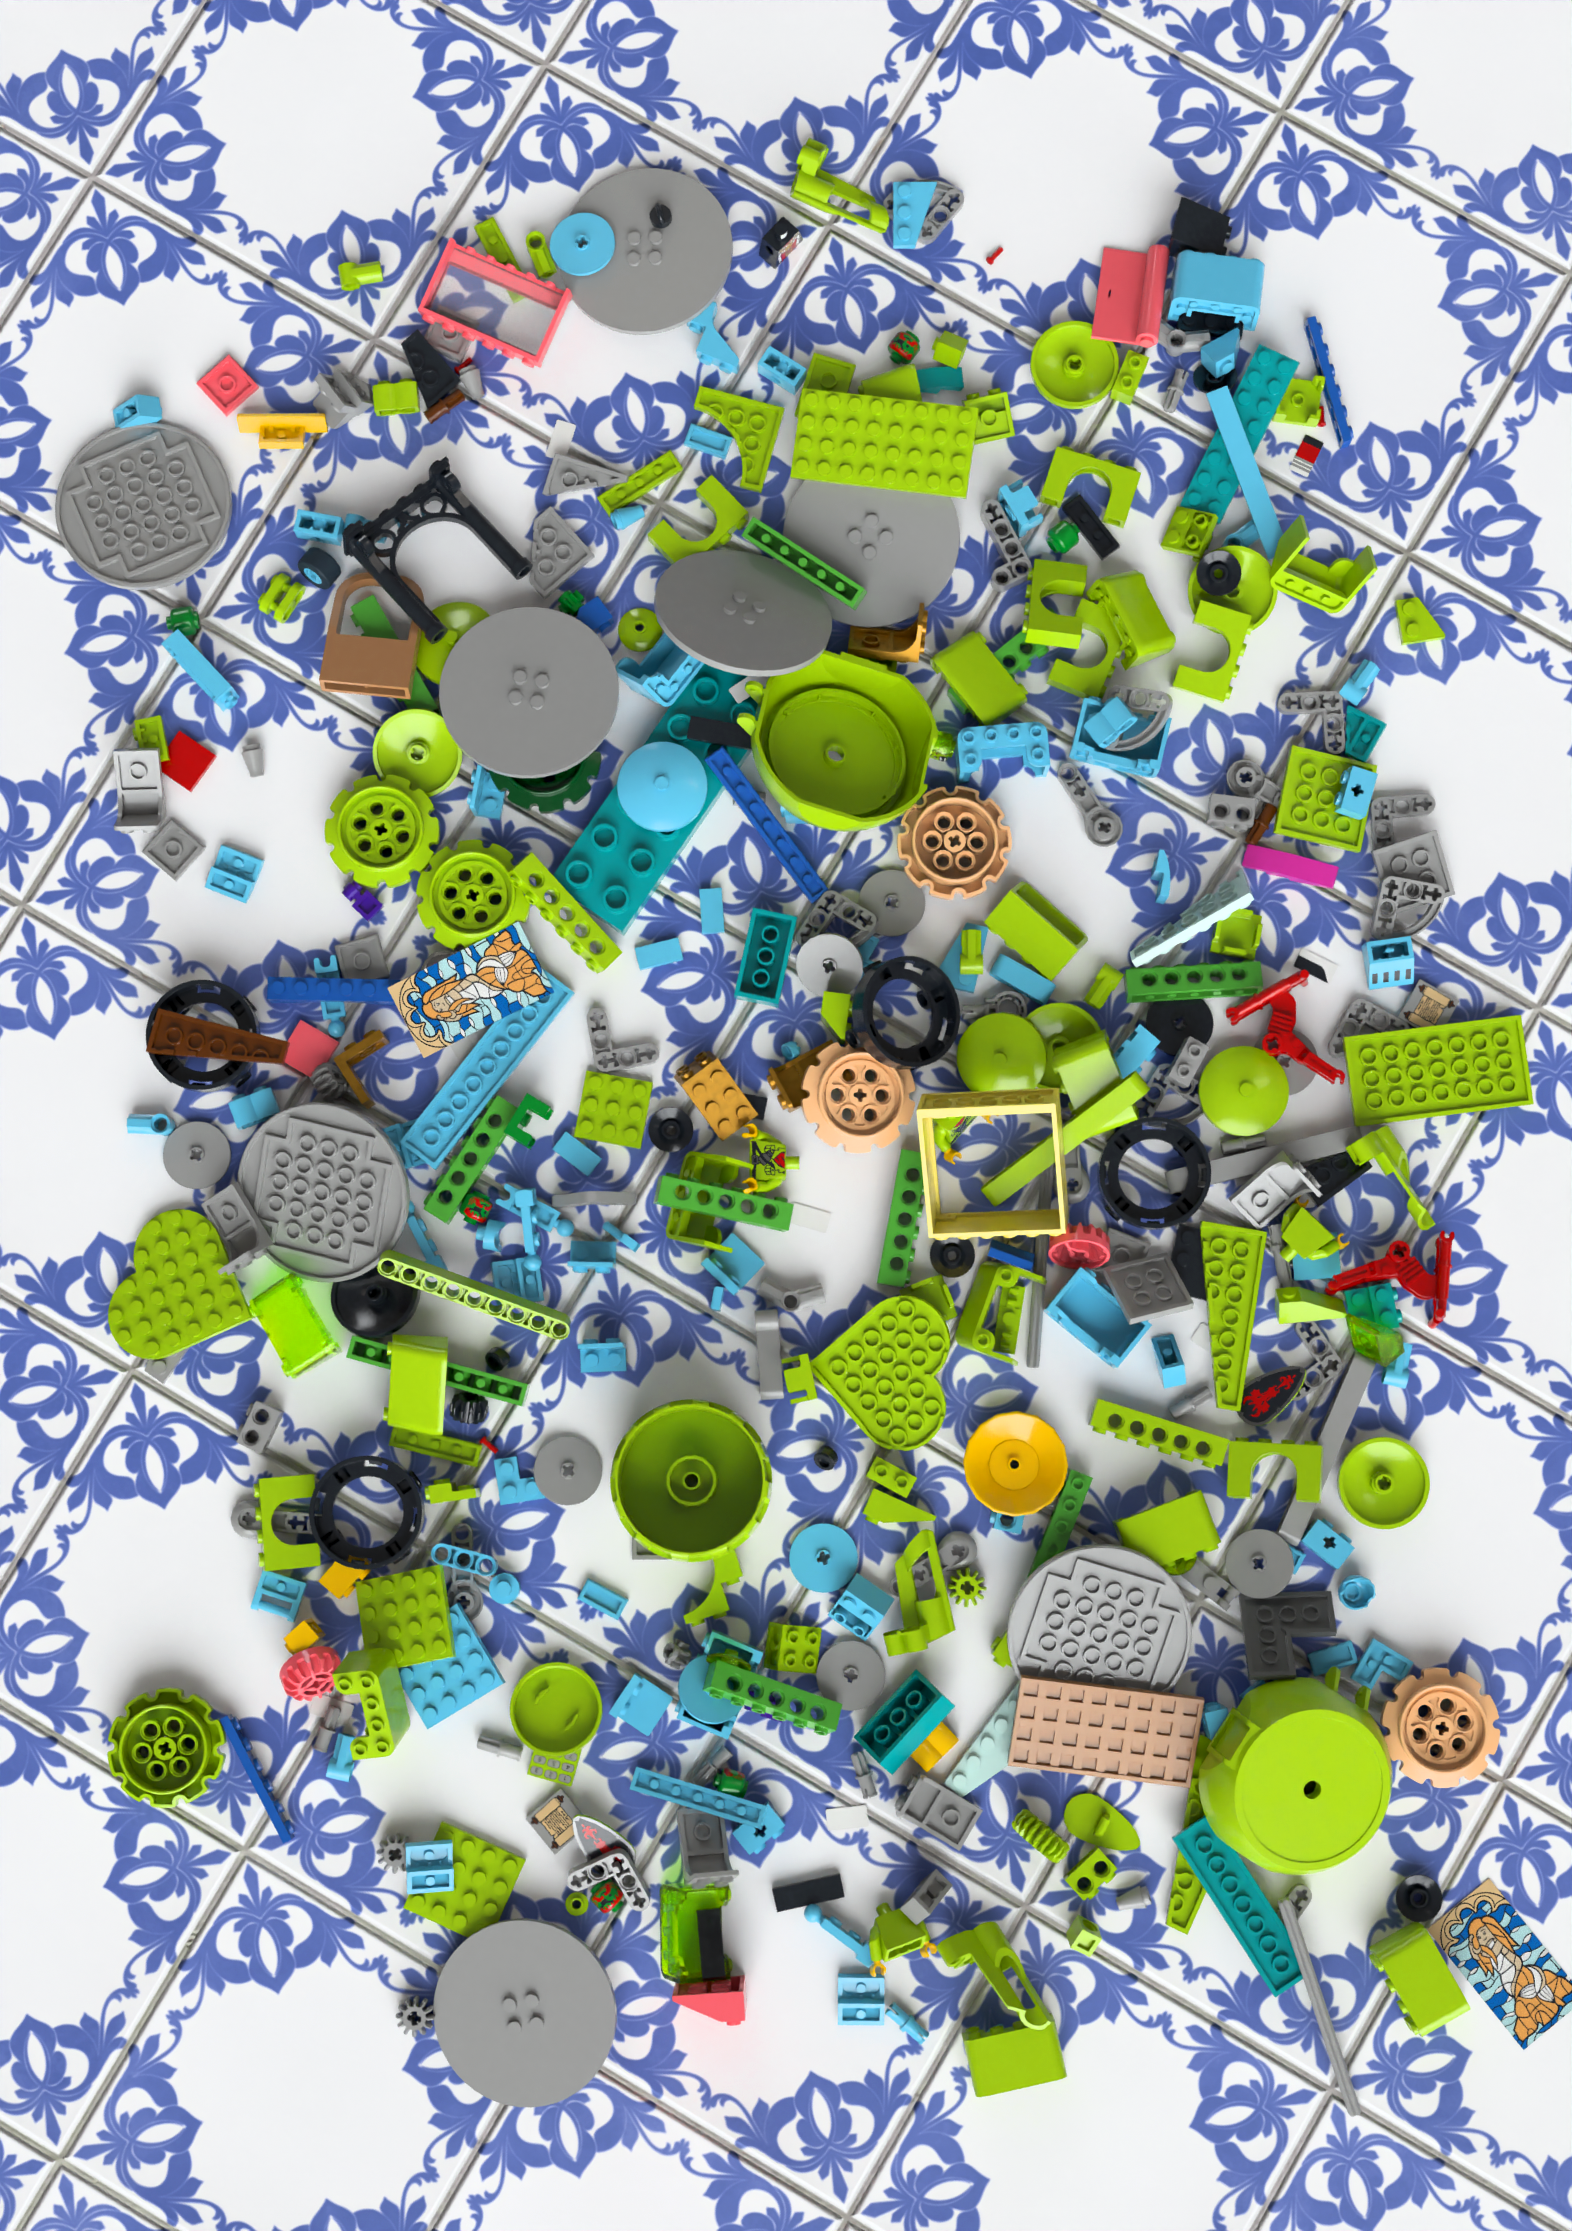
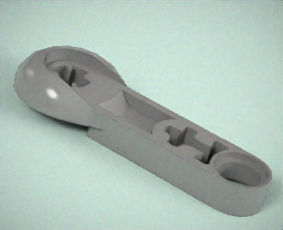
M1245 759L1236 761L1229 767L1226 775L1227 784L1234 794L1242 797L1257 798L1261 802L1269 803L1278 809L1279 800L1277 799L1280 798L1282 788L1268 780L1258 764ZM1248 773L1250 775L1248 778H1251L1250 782L1242 783L1240 781L1242 778L1239 777L1240 774Z
M1062 764L1057 772L1058 780L1084 817L1085 832L1088 839L1100 847H1108L1115 844L1123 833L1121 819L1114 812L1101 805L1074 764ZM1069 768L1073 771L1074 776L1071 779H1065L1062 777L1061 771ZM1076 779L1079 780L1076 782L1077 787L1079 789H1085L1083 793L1084 796L1082 797L1080 794L1075 795L1076 788L1072 783ZM1100 824H1103L1104 826L1109 825V832H1100L1098 830L1100 829Z
M1069 1107L1061 1109V1114L1065 1111L1071 1113ZM1079 1145L1064 1155L1066 1182L1068 1183L1069 1179H1074L1073 1182L1076 1181L1078 1186L1074 1187V1191H1069V1187L1067 1188L1069 1204L1081 1202L1090 1191L1089 1176L1080 1161ZM1055 1173L1052 1187L1054 1194L1058 1198L1057 1176Z
M244 1500L237 1504L232 1511L231 1525L234 1531L241 1537L256 1538V1530H260V1520L251 1522V1526L248 1525V1521H244V1517L249 1516V1512L252 1513V1517H255V1507H259L258 1501ZM274 1511L271 1520L273 1531L313 1534L309 1519L307 1522L308 1531L304 1530L306 1525H298L296 1529H293L294 1526L290 1524V1520H293L295 1516H297L299 1521H306L305 1516H309V1513Z
M465 1523L455 1525L451 1533L452 1546L456 1547V1543L465 1544L469 1542V1547L464 1546V1549L474 1551L472 1528ZM460 1527L468 1529L469 1535L465 1540H459L456 1537V1531ZM470 1556L465 1559V1563H461V1559H459L461 1566H467L470 1563ZM452 1568L453 1582L447 1593L449 1608L457 1604L458 1600H462V1596H466V1600H470V1606L466 1605L467 1609L463 1610L469 1620L472 1621L482 1611L484 1602L482 1593L474 1580V1573Z
M954 1531L947 1534L937 1547L942 1572L965 1569L974 1562L977 1556L975 1540L969 1534L962 1531ZM955 1544L959 1547H964V1551H962L964 1554L960 1557L957 1554L953 1556L951 1550H954L952 1547ZM929 1556L912 1566L913 1576L915 1575L914 1570L917 1568L920 1571L923 1569L925 1571L922 1581L918 1578L915 1579L916 1589L933 1579ZM895 1576L890 1581L889 1589L894 1596L899 1597V1593L893 1589V1584L897 1581Z

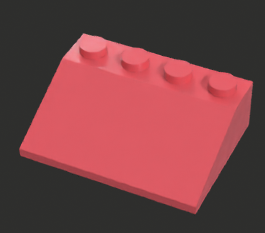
M745 1975L726 1976V1979L703 1981L702 1978L676 1980L672 2001L719 2022H727L729 2026L740 2025L741 2021H745L746 2017Z

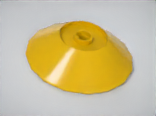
M1020 1411L996 1414L981 1423L968 1440L963 1459L966 1482L976 1499L993 1512L1013 1517L1034 1514L1051 1504L1064 1486L1068 1469L1065 1445L1055 1429L1040 1417ZM1015 1460L1018 1462L1017 1469L1011 1468V1461Z

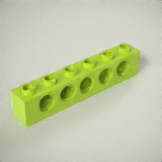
M532 852L523 857L507 873L510 877V882L516 888L522 890L526 900L540 910V915L543 919L552 923L556 933L571 944L570 947L573 952L582 956L586 961V966L591 971L597 974L604 971L623 953ZM530 876L535 878L536 886H533L530 883ZM545 893L551 896V903L545 900ZM560 910L566 913V920L561 918ZM575 926L581 929V936L576 934ZM590 943L596 946V953L591 951Z
M1101 1399L1095 1400L1088 1424L1093 1426L1092 1431L1105 1435L1106 1431L1115 1433L1114 1438L1127 1441L1128 1438L1137 1440L1136 1445L1149 1448L1151 1444L1159 1447L1158 1452L1171 1455L1173 1451L1181 1454V1459L1193 1462L1194 1458L1202 1460L1203 1466L1215 1469L1216 1465L1222 1466L1229 1444V1439ZM1112 1414H1116L1120 1418V1424L1115 1428L1111 1427L1108 1422ZM1134 1421H1138L1142 1425V1430L1139 1434L1131 1432L1130 1426ZM1155 1428L1162 1429L1164 1433L1160 1441H1156L1152 1437V1432ZM1177 1435H1182L1185 1438L1186 1442L1182 1448H1178L1174 1444V1439ZM1201 1441L1207 1445V1452L1203 1455L1196 1451V1446Z

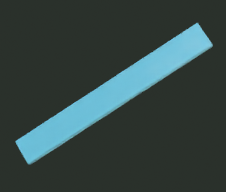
M1224 386L1206 393V397L1269 561L1274 558L1278 540L1283 535L1228 386Z

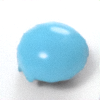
M1360 1575L1346 1577L1338 1588L1340 1602L1346 1608L1352 1610L1368 1607L1371 1599L1376 1596L1374 1584L1368 1578Z

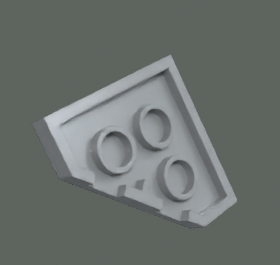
M551 506L534 520L531 553L533 567L530 573V584L544 600L595 557L591 550Z

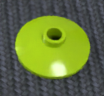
M636 608L623 615L618 625V635L623 645L628 649L644 652L652 649L661 638L662 627L659 625L654 612L645 608ZM639 624L643 625L644 629L642 631H637L635 629L636 626Z

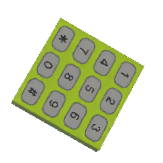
M582 1749L573 1754L560 1757L546 1756L533 1751L527 1775L571 1787Z

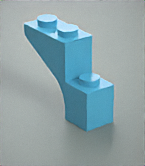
M712 302L706 310L687 323L691 331L698 334L703 332L696 349L697 358L705 365L713 364L718 366L725 373L731 374L733 372L738 374L740 368L739 358L713 325L717 313V303Z

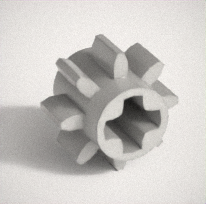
M675 1639L674 1643L669 1642L666 1644L663 1650V1657L666 1659L665 1664L676 1669H680V1665H687L691 1659V1651L688 1649L690 1645L679 1639Z

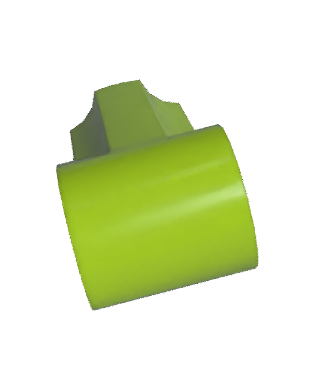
M539 231L530 232L526 236V246L539 279L551 277L557 270L546 245L545 237ZM534 241L542 243L537 248L531 246V243Z
M380 261L358 265L354 262H346L338 266L341 289L344 291H353L359 289L361 285L384 281Z
M962 930L960 974H983L981 930Z
M1105 962L1083 1001L1091 1007L1100 1010L1124 974Z

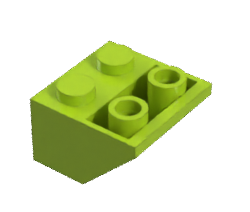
M824 991L821 1021L838 1043L844 1045L846 1039L845 1032L852 1025V1023H847L848 1017L852 1018L853 1001H850L851 994Z

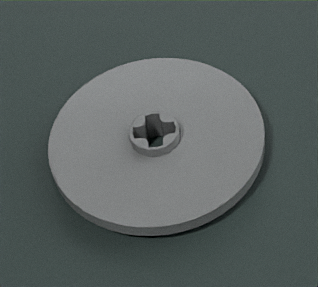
M885 870L876 873L865 882L859 894L858 905L876 916L879 922L876 933L895 937L910 932L919 924L925 911V895L922 887L918 888L915 886L905 872ZM888 898L898 901L895 905L896 908L892 909L891 906H886ZM870 918L869 921H866L865 919H863V921H864V923H865L866 925H870V926H871V925L873 924V923L871 922V918Z
M817 934L803 944L797 955L796 969L800 981L809 991L823 997L824 991L843 994L850 993L858 985L863 973V958L859 949L851 940L840 934ZM829 961H832L833 967L829 970L826 967Z
M1293 1030L1292 1033L1317 1056L1312 1042L1304 1034ZM1267 1032L1266 1034H1264V1035L1255 1043L1254 1047L1263 1050V1049H1262V1041H1263V1038H1264L1267 1034H1269V1033ZM1277 1041L1267 1042L1269 1050L1273 1048L1278 1049ZM1285 1054L1274 1057L1278 1062H1280L1279 1057L1281 1056L1284 1059L1288 1057L1290 1060L1287 1063L1289 1067L1281 1066L1288 1080L1289 1095L1304 1090L1316 1075V1073L1304 1065L1298 1064Z
M189 1122L178 1127L168 1137L163 1150V1162L169 1176L178 1184L190 1189H204L216 1184L226 1174L231 1162V1148L226 1136L217 1127L205 1122ZM194 1150L202 1151L200 1155L201 1160L192 1159Z
M561 1437L552 1440L541 1449L534 1463V1479L539 1491L548 1500L559 1505L568 1506L584 1502L595 1493L602 1477V1465L597 1452L590 1444L575 1437ZM572 1466L571 1472L573 1476H564V1469L562 1467Z
M1254 1529L1242 1533L1232 1542L1227 1551L1225 1567L1231 1584L1240 1593L1248 1597L1264 1599L1277 1595L1288 1585L1294 1571V1558L1289 1545L1282 1537L1268 1530ZM1256 1559H1264L1262 1563L1264 1565L1263 1569L1255 1568L1257 1566Z
M843 1641L830 1647L819 1661L817 1667L818 1688L824 1698L841 1703L842 1710H860L871 1705L879 1697L884 1687L885 1668L883 1662L874 1649L862 1642ZM850 1669H853L854 1674L858 1675L857 1679L854 1678L852 1682H848V1678L844 1676L845 1673H849Z

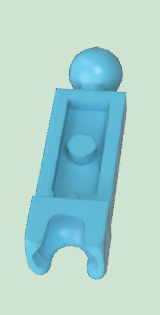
M336 955L330 956V965L328 967H323L322 962L318 958H314L317 978H341ZM321 1002L323 1019H331V1023L328 1026L329 1034L335 1038L341 1037L346 1031L345 1024L340 1021L341 1017H347L345 1002Z
M506 1183L504 1189L510 1192L509 1200L497 1199L495 1203L521 1217V1207H516L515 1191L518 1189ZM538 1200L537 1204L533 1205L534 1210L538 1212V1223H535L538 1227L550 1233L553 1227H555L558 1234L563 1237H568L574 1232L572 1221L558 1219L561 1212Z
M534 1187L515 1191L516 1207H521L525 1253L527 1252L524 1265L530 1271L538 1270L542 1264L541 1258L536 1254V1250H538V1246L541 1244L540 1233L536 1232L535 1223H538V1212L533 1208V1205L537 1204L536 1188Z
M410 1200L407 1223L426 1258L424 1262L448 1270L442 1256L435 1254V1251L438 1249L432 1238L428 1240L425 1234L427 1227L422 1218L418 1220L414 1215L415 1205Z
M810 1904L805 1908L804 1916L807 1921L811 1923L818 1922L823 1929L853 1950L857 1960L868 1968L871 1966L873 1961L870 1958L869 1942L867 1940L862 1943L860 1941L861 1937L851 1929L849 1932L841 1927L843 1923L836 1917L831 1916L829 1918L826 1915L824 1916L818 1905Z

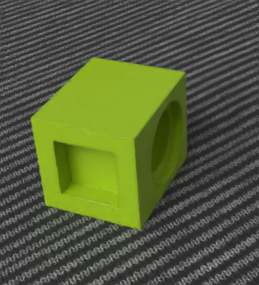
M1077 1915L1066 1932L1070 1948L1088 1957H1091L1102 1940L1098 1924L1080 1915Z

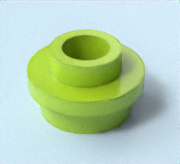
M581 1892L571 1893L565 1902L567 1911L574 1916L584 1914L589 1905L588 1898ZM579 1900L581 1907L575 1908L573 1901Z

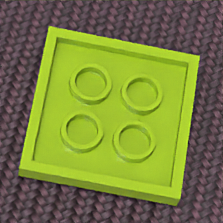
M586 1071L574 1137L641 1149L653 1082Z

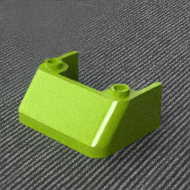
M1299 515L1278 540L1269 573L1270 584L1274 589L1328 613H1337L1350 602L1378 570L1372 549L1367 545L1354 561L1348 558H1338L1329 567L1305 557L1298 552L1309 541L1310 537L1304 516Z
M690 1151L684 1157L679 1179L696 1178L701 1180L700 1184L709 1185L710 1182L722 1185L724 1183L730 1184L738 1177L739 1167L753 1169L754 1165L728 1156ZM677 1186L676 1195L679 1198H683L685 1196V1189ZM699 1191L697 1198L700 1202L705 1203L707 1195L704 1191ZM671 1207L666 1226V1235L669 1239L732 1253L733 1250L732 1248L720 1245L722 1235L720 1229L713 1226L715 1217Z
M994 1261L982 1263L978 1269L955 1333L956 1342L966 1349L1017 1366L1018 1362L1015 1359L993 1351L996 1342L995 1336L992 1332L983 1328L998 1286L1004 1288L1013 1287L1018 1282L1019 1276L1046 1285L1047 1280L1043 1276L1008 1264Z

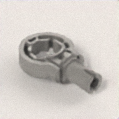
M1004 991L993 997L984 998V1002H995V1004L962 1005V1011H971V1013H962V1018H981L991 1014L989 1009H993V1013L998 1012L1002 1001L1012 1000L1010 997L1005 998V995H1011L1019 1001L1018 1003L1016 1000H1013L1017 1009L1016 1015L1026 1018L1027 1005L1018 993Z

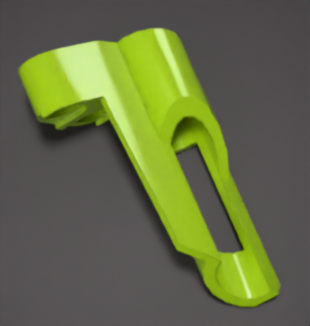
M809 137L806 144L803 145L796 162L798 166L792 183L790 197L823 212L840 215L878 233H885L889 225V215L886 208L876 203L873 196L821 170L829 148H827V145ZM834 194L870 211L869 220L829 203L830 195Z
M1383 1126L1376 1131H1372L1345 1148L1356 1165L1361 1166L1374 1158L1385 1176L1394 1172L1410 1196L1407 1209L1420 1229L1428 1230L1436 1225L1410 1185L1407 1154L1389 1126Z
M921 1530L908 1544L903 1555L895 1563L904 1628L883 1633L888 1656L928 1649V1643L956 1630L935 1536L932 1530ZM928 1551L936 1591L933 1599L919 1601L912 1566L923 1553Z
M996 1922L982 1923L973 1930H966L950 1936L937 1945L936 1949L948 1967L957 1969L969 1963L972 1965L975 1962L1007 2009L1014 2010L1027 2027L1042 2030L1052 2022L1053 2018L1026 1976L1018 1956ZM1011 1967L1013 1968L1034 2002L1035 2007L1030 2009L1023 2007L1003 1974L1004 1971Z

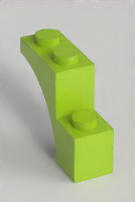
M735 1549L713 1559L715 1576L712 1589L700 1606L683 1615L686 1624L691 1623L692 1627L705 1623L704 1618L713 1616L715 1620L727 1616L726 1611L730 1610L722 1583L726 1582L727 1586L740 1582L739 1577L743 1576Z

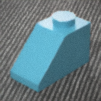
M1235 328L1201 347V364L1215 378L1227 374L1235 368L1240 348V330Z
M136 394L113 410L115 427L125 428L156 423L162 419L159 397Z
M1170 1334L1152 1338L1151 1342L1158 1373L1164 1389L1186 1384L1185 1366L1174 1335Z

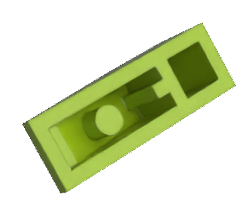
M1301 1287L1275 1289V1312L1279 1324L1347 1318V1312L1342 1299Z
M875 1488L872 1489L862 1512L866 1515L865 1520L876 1525L879 1521L883 1523L935 1521L937 1517Z

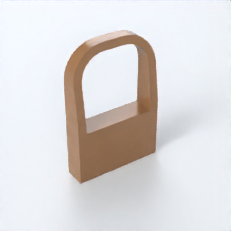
M368 572L351 576L339 586L335 594L319 676L321 690L411 699L422 630L412 620L408 640L340 634L348 597L362 587H381ZM399 575L425 604L422 590L418 584L405 576Z

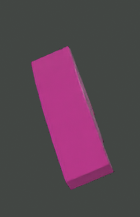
M1250 844L1247 845L1242 863L1244 868L1264 871L1266 874L1288 878L1290 881L1333 889L1339 869L1337 866Z

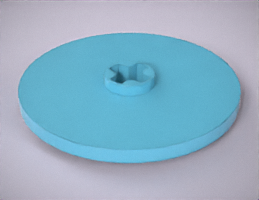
M577 213L568 216L556 226L550 239V252L556 265L564 272L576 276L591 275L600 271L611 260L615 250V236L611 226L602 217L592 213ZM583 241H586L587 245H583L582 248H580L579 244H582Z
M821 1523L809 1526L797 1535L790 1549L789 1562L793 1575L801 1585L815 1592L827 1593L840 1589L850 1581L857 1567L858 1554L854 1541L847 1532L838 1526ZM822 1551L824 1554L830 1555V1558L827 1559V1564L817 1561V1558L820 1557L819 1553Z
M703 1655L695 1658L684 1668L678 1682V1694L685 1710L695 1719L708 1724L726 1722L737 1715L743 1707L731 1704V1700L726 1698H713L709 1696V1692L703 1691L710 1663L719 1660L736 1666L729 1659L719 1655ZM727 1680L728 1687L733 1690L732 1681Z

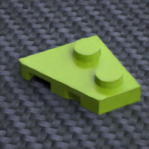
M1418 597L1396 600L1394 602L1401 645L1442 640L1445 638V633Z

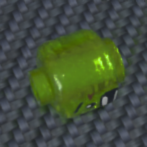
M938 730V739L929 758L942 762L952 758L956 745L953 735Z

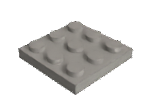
M1432 830L1371 851L1379 881L1386 876L1406 878L1442 886L1445 891V898L1455 895L1437 830ZM1391 880L1390 883L1385 885L1389 892L1388 895H1384V898L1393 900L1394 896H1389L1390 890L1395 889V885L1392 884ZM1410 884L1406 892L1409 896L1413 897L1417 894L1418 888L1415 884ZM1423 885V895L1432 896V900L1434 897L1439 896V893L1435 891L1436 888L1433 891L1424 890L1425 885ZM1399 898L1397 913L1428 903ZM1386 902L1388 911L1390 913L1392 909L1391 904L1389 902Z
M1167 1252L1104 1267L1103 1274L1129 1325L1193 1309L1194 1302Z

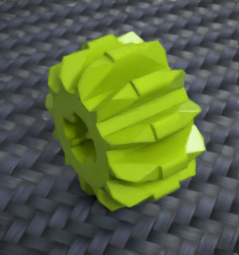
M966 1568L965 1575L963 1576L961 1570L958 1569L956 1572L960 1578L957 1579L952 1575L950 1576V1579L956 1583L955 1585H947L948 1589H955L949 1596L953 1598L959 1595L955 1601L957 1605L964 1599V1607H968L969 1599H971L975 1606L977 1605L975 1596L980 1599L984 1598L978 1591H985L987 1587L979 1586L978 1584L984 1582L985 1579L980 1577L975 1580L979 1573L977 1570L970 1576V1568ZM965 1581H969V1584L973 1586V1590H969L970 1593L965 1594V1591L961 1589V1585H965Z

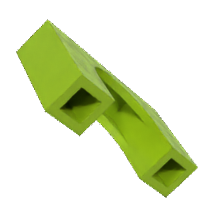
M1057 446L1039 502L1060 508L1070 481L1081 474H1094L1106 482L1110 492L1109 502L1102 522L1124 528L1141 472H1138L1136 468L1131 466H1118L1112 460L1096 459L1090 453L1080 454L1074 452V449L1070 447Z
M713 475L708 477L696 489V496L711 510L717 520L715 530L708 538L695 542L685 540L664 519L647 534L648 541L671 564L689 555L713 551L721 544H727L732 538L731 534L737 529L740 531L748 523V511Z
M1034 559L1033 568L1031 571L1029 568L1027 580L1031 581V585L1027 584L1025 598H1029V602H1025L1024 615L1028 617L1027 620H1023L1022 633H1026L1025 643L1079 649L1083 618L1055 614L1046 609L1041 600L1051 594L1083 597L1087 565Z
M1082 598L1074 617L1083 618L1082 628L1095 633L1101 638L1106 649L1105 658L1100 664L1092 668H1080L1056 658L1046 684L1082 699L1089 696L1103 699L1107 689L1104 682L1106 678L1111 679L1116 666H1113L1112 663L1115 657L1119 659L1122 651L1119 647L1122 641L1105 608H1099L1096 603Z
M1200 600L1192 623L1219 632L1227 641L1229 648L1228 658L1220 669L1213 672H1203L1179 665L1172 688L1223 703L1225 699L1229 700L1233 689L1232 686H1229L1232 677H1237L1240 665L1236 663L1238 657H1243L1247 644L1243 642L1246 634H1251L1254 622H1251L1252 616Z
M1235 1437V1441H1229L1227 1497L1252 1499L1253 1473L1257 1464L1267 1456L1282 1455L1289 1458L1296 1467V1500L1298 1502L1321 1503L1324 1448L1318 1445L1317 1441H1304V1445L1295 1444L1294 1440H1281V1443H1272V1439L1259 1438L1258 1442H1249V1438Z
M314 1474L257 1479V1484H253L254 1498L258 1497L259 1506L255 1507L256 1521L260 1520V1530H256L257 1544L261 1543L262 1553H258L259 1567H263V1571L321 1566L318 1543L297 1545L283 1543L275 1536L271 1525L272 1515L282 1502L289 1499L312 1497L315 1489Z

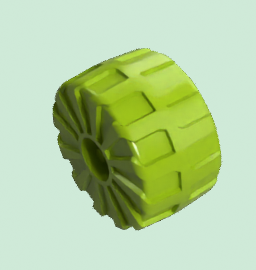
M698 1399L677 1400L650 1410L640 1417L625 1433L617 1447L612 1462L610 1475L611 1495L615 1510L623 1526L643 1547L670 1560L681 1562L707 1561L721 1557L739 1547L754 1533L761 1523L771 1497V1464L761 1438L754 1428L739 1414L711 1401ZM690 1474L698 1477V1484L695 1487H688L685 1483L686 1477Z

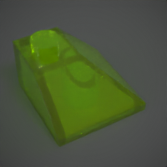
M1349 1313L1345 1315L1353 1349L1384 1367H1387L1405 1352L1403 1338L1397 1331H1392L1383 1325Z

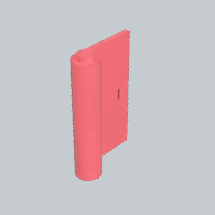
M1152 245L1147 253L1104 247L1091 339L1140 345L1146 348L1157 344L1170 250L1166 246Z

